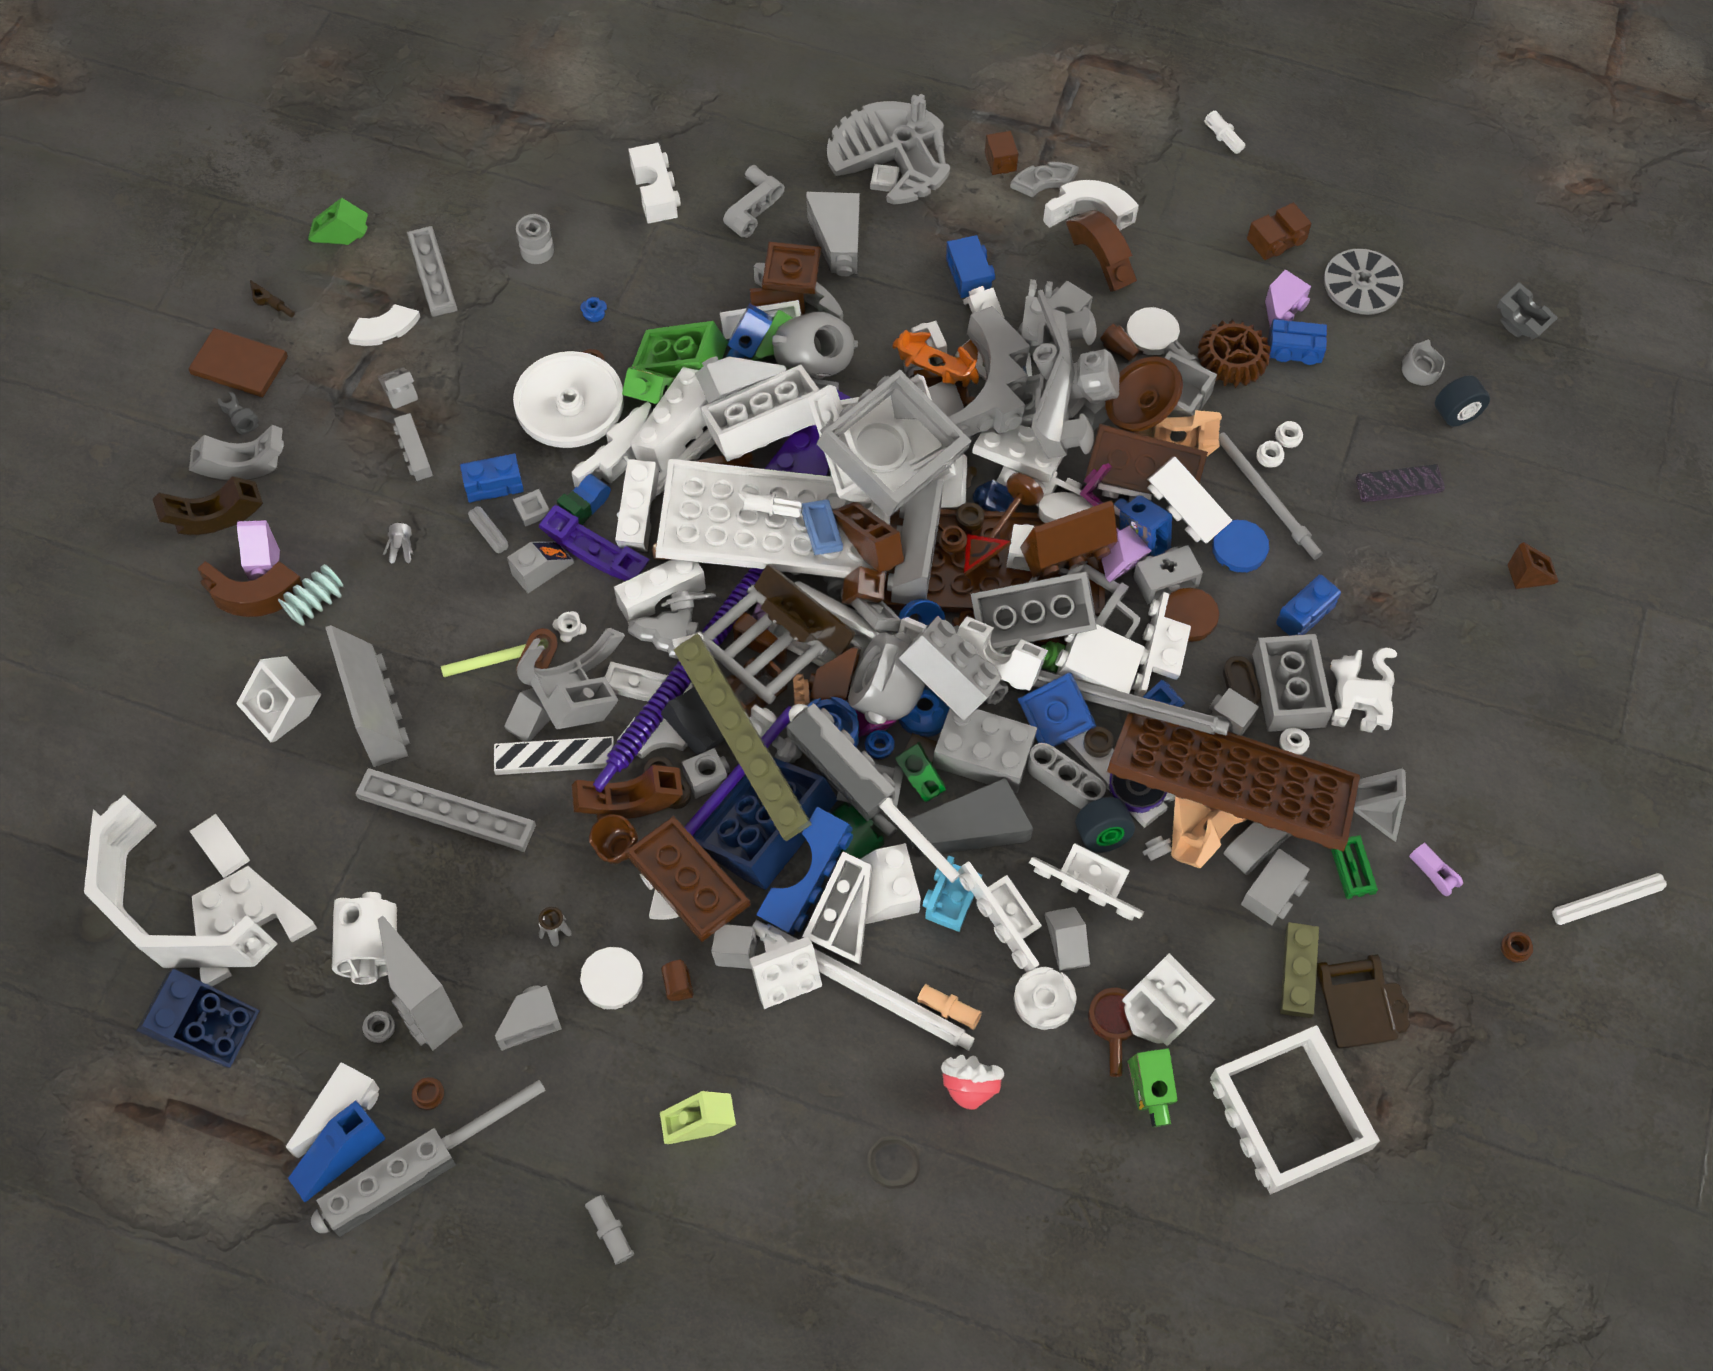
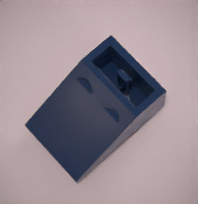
M173 968L166 974L136 1031L171 1047L230 1068L260 1010Z

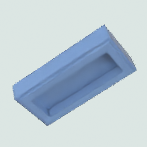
M829 499L802 503L801 512L814 555L842 551L843 543Z

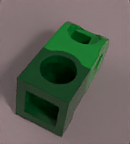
M917 742L895 757L912 786L916 788L926 803L946 791L941 777L933 767L920 742Z

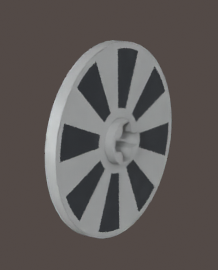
M1351 249L1337 254L1328 263L1323 279L1329 297L1343 309L1357 314H1377L1388 310L1398 301L1403 289V278L1395 263L1383 254L1368 249Z

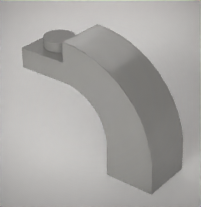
M271 425L256 440L239 444L223 442L203 435L191 447L189 471L223 480H229L232 476L242 479H253L269 474L277 468L278 456L284 447L282 428Z

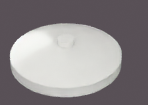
M567 351L548 355L529 366L516 384L513 402L520 425L532 438L553 447L573 448L593 443L606 435L611 426L617 423L621 417L624 395H622L623 387L619 376L607 362L588 353Z

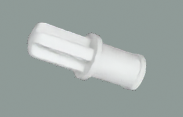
M1212 111L1206 116L1204 122L1216 134L1218 141L1223 140L1235 154L1240 153L1245 148V143L1233 131L1234 126L1228 124L1217 111Z
M747 491L744 510L769 513V516L780 514L799 517L802 511V502L800 500L776 497L775 493L769 496Z

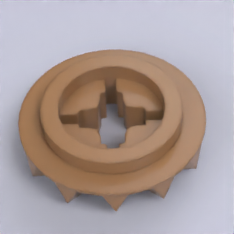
M803 673L797 674L793 678L794 705L804 704L807 706L810 703L808 679H804Z

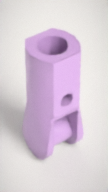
M1425 842L1409 856L1443 895L1449 896L1454 887L1463 885V880L1459 874L1445 864ZM1440 872L1446 877L1445 879L1439 875Z

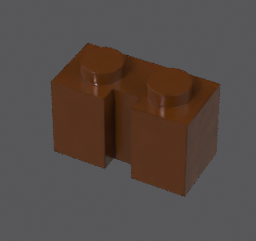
M1293 202L1278 209L1276 214L1271 217L1268 214L1251 222L1247 240L1261 257L1267 260L1273 256L1281 255L1285 250L1295 245H1302L1308 239L1312 223Z

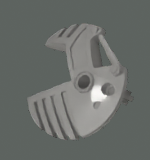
M923 94L919 96L913 95L911 97V104L884 101L862 106L861 111L858 112L855 109L850 112L848 119L844 116L840 120L839 128L837 125L833 128V141L831 142L829 138L827 144L828 165L835 176L856 173L872 168L874 164L881 165L895 159L903 177L887 194V203L903 204L916 201L918 197H925L931 194V190L938 189L950 174V166L946 164L944 156V124L937 116L926 110V100H924L925 96ZM933 142H935V148L938 152L939 163L934 161L927 149Z

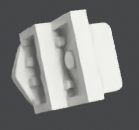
M1170 953L1122 999L1125 1003V1015L1133 1035L1153 1043H1164L1166 1046L1180 1035L1215 1000Z

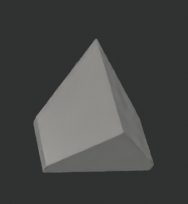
M1401 768L1360 779L1354 806L1355 813L1395 842L1406 800L1405 770Z

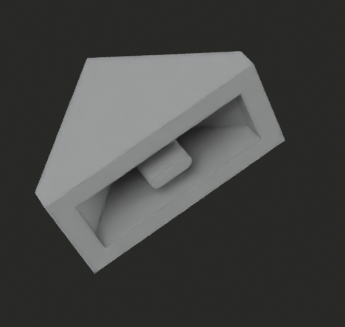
M533 688L519 693L504 726L507 731L523 742H530L551 720Z
M1071 907L1045 912V919L1059 972L1090 966L1086 924L1076 908Z

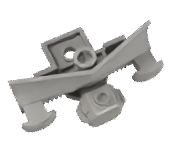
M1043 289L1038 290V301L1046 319V322L1039 323V347L1033 353V359L1040 374L1027 377L1024 394L1019 397L1022 402L1032 398L1031 402L1025 405L1021 425L1025 427L1032 426V430L1048 459L1067 456V448L1078 446L1081 447L1086 455L1091 451L1094 443V432L1091 423L1084 414H1080V419L1069 420L1068 418H1072L1080 411L1086 399L1095 403L1118 398L1120 375L1117 364L1112 354L1105 349L1080 354L1078 362L1073 363L1071 340L1084 338L1089 346L1096 338L1097 327L1093 313L1086 306H1083V311L1070 314L1055 310L1049 306Z

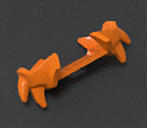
M908 330L901 333L899 338L893 342L892 348H898L900 359H905L906 367L912 363L941 376L943 383L954 385L957 381H962L963 387H967L971 380L974 384L979 382V373L976 369L977 360H974L962 346L958 348L960 357L956 358L928 346L925 341L931 336L929 332L912 333L908 332ZM932 357H938L942 359L945 365L933 366L928 360Z

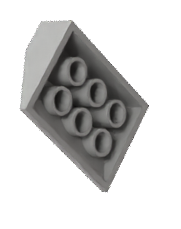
M332 625L325 627L355 728L373 767L407 757L405 745L410 744L405 727L399 728L397 720L402 719L398 703H392L390 696L395 693L390 678L384 679L382 671L387 670L382 653L376 655L372 644Z
M381 916L378 919L389 984L395 995V998L391 1001L398 1009V1013L404 1020L403 1022L418 1044L422 1046L426 1043L433 1051L461 1029L463 1025L442 984L387 919Z

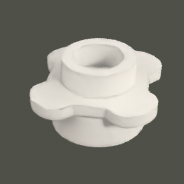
M574 611L565 612L553 621V628L559 631L560 639L563 642H570L573 637L583 635L587 630L586 625L580 622L579 614Z

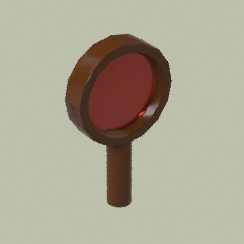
M1116 987L1104 989L1096 994L1089 1007L1088 1019L1095 1034L1109 1041L1110 1076L1121 1077L1123 1075L1122 1041H1126L1134 1035L1125 1015V1003L1122 1001L1129 992Z

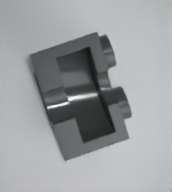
M1520 282L1500 299L1497 309L1501 308L1503 318L1500 321L1510 333L1516 337L1525 335L1533 340L1540 336L1558 317L1545 305H1536L1532 300V292Z

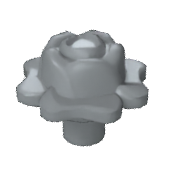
M778 736L772 742V746L777 748L775 757L779 760L794 763L802 755V751L788 736L785 739Z

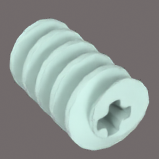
M325 564L320 567L321 573L317 571L311 573L312 580L308 578L302 580L304 588L295 585L293 587L294 595L286 592L283 594L285 602L278 599L287 614L302 626L305 624L302 617L304 614L311 619L314 618L311 610L313 607L320 612L323 611L321 601L331 605V594L338 598L341 597L339 588H343V584L337 575Z

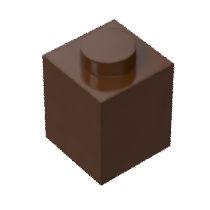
M1011 131L986 135L985 155L992 175L1017 171L1019 153Z

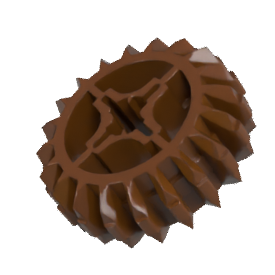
M1232 319L1229 324H1226L1221 320L1218 326L1212 324L1209 330H1206L1203 334L1202 339L1199 341L1197 357L1203 368L1217 374L1216 381L1222 380L1224 387L1228 382L1233 383L1236 388L1239 382L1247 386L1250 381L1256 382L1259 376L1265 373L1266 366L1269 365L1271 350L1270 346H1268V338L1262 337V330L1254 331L1253 324L1248 327L1244 325V321L1235 324Z

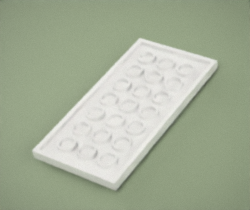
M669 459L656 558L764 569L767 565H772L779 571L845 578L859 566L876 570L864 561L837 522L843 550L814 555L802 512L799 517L780 514L769 516V513L744 510L747 491L769 496L775 493L776 497L800 500L802 503L829 499L832 511L852 503L853 501L838 497L831 476ZM875 503L861 504L890 525V517Z

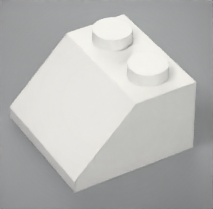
M287 656L260 659L236 704L270 742H275L309 717L321 693Z
M906 843L876 849L860 859L872 866L865 924L919 913L921 898Z

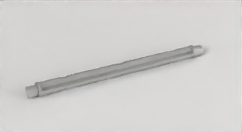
M1040 670L1033 686L1040 688L1061 677V675ZM1075 679L1084 700L1213 735L1215 733L1227 735L1230 723L1221 721L1218 717Z

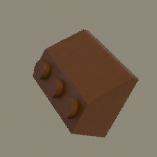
M1112 500L1034 527L1020 546L1033 578L1041 575L1044 578H1048L1059 573L1063 567L1069 566L1070 569L1083 565L1086 559L1095 557L1098 560L1111 554V549L1118 542Z

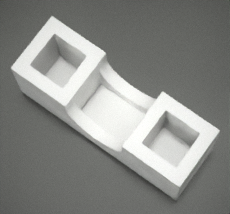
M659 143L629 148L630 163L636 185L651 184L640 187L642 206L647 223L678 218L677 207L681 206L678 191H673L672 187H675L672 171L667 172L666 169L669 168L666 152H661Z
M628 459L615 538L618 547L622 549L627 546L634 551H648L651 532L650 508L652 499L656 498L659 470L656 462Z
M671 559L614 587L617 605L628 623L629 621L655 614L656 604L671 593L688 590L689 593L701 592L706 589L704 571L698 562Z
M967 616L959 626L957 635L964 641L970 642L982 659L992 663L998 670L1001 679L1009 682L1016 689L1030 691L1037 680L1048 650L1021 639L1013 653L1008 655L1000 654L993 649L990 643L994 627Z

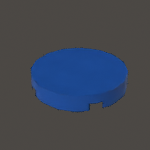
M1233 520L1214 536L1212 550L1216 560L1222 566L1224 564L1229 567V570L1234 572H1250L1256 570L1265 561L1269 552V539L1265 532L1256 524L1246 520Z

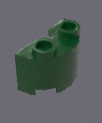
M844 801L830 813L853 828L851 831L853 839L845 851L841 849L840 855L842 852L861 859L874 850L880 849L885 844L883 836H878L871 829L874 822L871 819L867 822L853 806L849 807L847 802Z

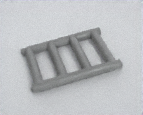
M751 585L747 590L748 594L704 633L701 631L697 633L703 635L706 646L718 662L761 699L771 704L776 698L775 694L819 654L824 656L828 653L829 648L818 639L807 642L806 644L810 647L765 687L754 676L794 641L789 635V631H786L745 669L733 658L773 623L768 618L767 613L725 650H722L712 641L753 604L758 602L762 605L765 599H767L754 588V585Z

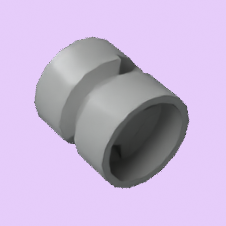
M529 214L522 217L516 225L521 256L531 264L547 262L554 254L548 220L538 214Z

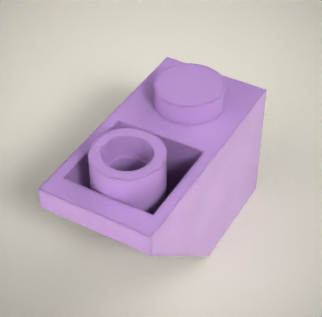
M1284 270L1270 285L1265 304L1270 327L1273 319L1292 321L1295 316L1294 314L1297 311L1302 312L1310 301L1308 295L1311 286L1287 270Z

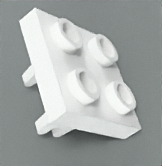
M776 935L777 942L774 944L769 939L764 940L765 953L749 959L760 1001L764 1009L822 987L813 944L809 936L788 944L781 935Z

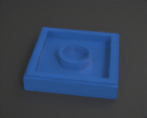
M1067 673L1018 698L1029 725L1037 727L1036 740L1038 743H1047L1056 747L1096 727V723L1072 673Z

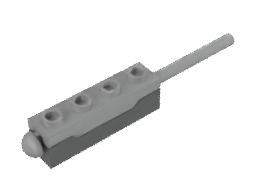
M540 1080L534 1082L442 1139L435 1128L320 1197L316 1201L323 1213L321 1214L317 1209L312 1214L311 1225L313 1229L318 1233L330 1232L328 1225H330L339 1237L351 1231L456 1166L449 1153L450 1149L544 1092V1086Z

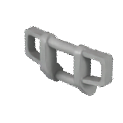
M1088 561L1070 570L1061 568L1058 574L1062 576L1087 572L1090 580L1113 593L1100 615H1095L1096 624L1104 627L1115 608H1117L1133 622L1124 636L1130 639L1140 623V617L1121 602L1129 586L1123 582L1119 584L1114 580L1109 583L1104 574L1087 565ZM1032 576L1029 582L1037 581L1040 576L1035 578Z

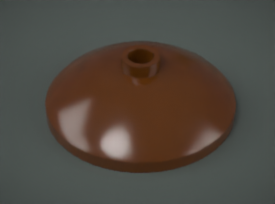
M1157 356L1142 358L1131 363L1119 373L1118 398L1105 400L1106 413L1115 426L1129 432L1147 430L1161 423L1174 410L1181 397L1183 379L1179 369L1170 360Z

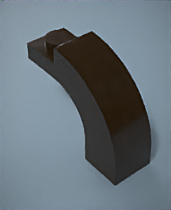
M234 476L221 489L205 497L189 499L159 492L153 498L159 522L173 524L178 534L185 535L209 534L235 526L237 522L244 521L263 504L255 481Z

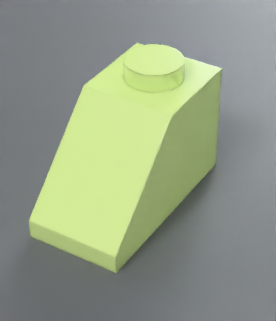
M701 1091L660 1112L665 1144L714 1136L736 1125L731 1094Z

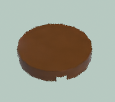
M1191 587L1180 588L1169 595L1164 617L1191 626L1188 642L1201 641L1216 629L1219 610L1214 599L1203 590Z

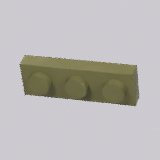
M1288 922L1286 926L1280 1014L1312 1018L1314 1015L1319 940L1318 926Z

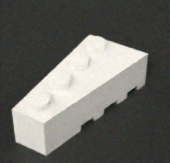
M682 367L630 443L637 460L656 462L660 472H663L668 467L669 459H677L686 450L685 445L690 440L698 439L703 434L702 429L706 426L701 407L707 405L708 401L695 375L698 370Z

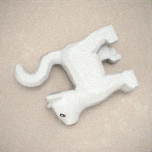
M1380 648L1373 655L1374 668L1383 676L1382 680L1357 678L1361 667L1362 650H1357L1354 656H1343L1340 659L1331 661L1330 669L1337 679L1335 699L1338 707L1332 714L1331 725L1345 727L1352 709H1358L1366 713V717L1360 723L1361 731L1372 733L1377 725L1382 726L1384 730H1389L1393 716L1391 697L1395 679L1394 672L1384 663V659L1396 657L1397 652L1395 650Z

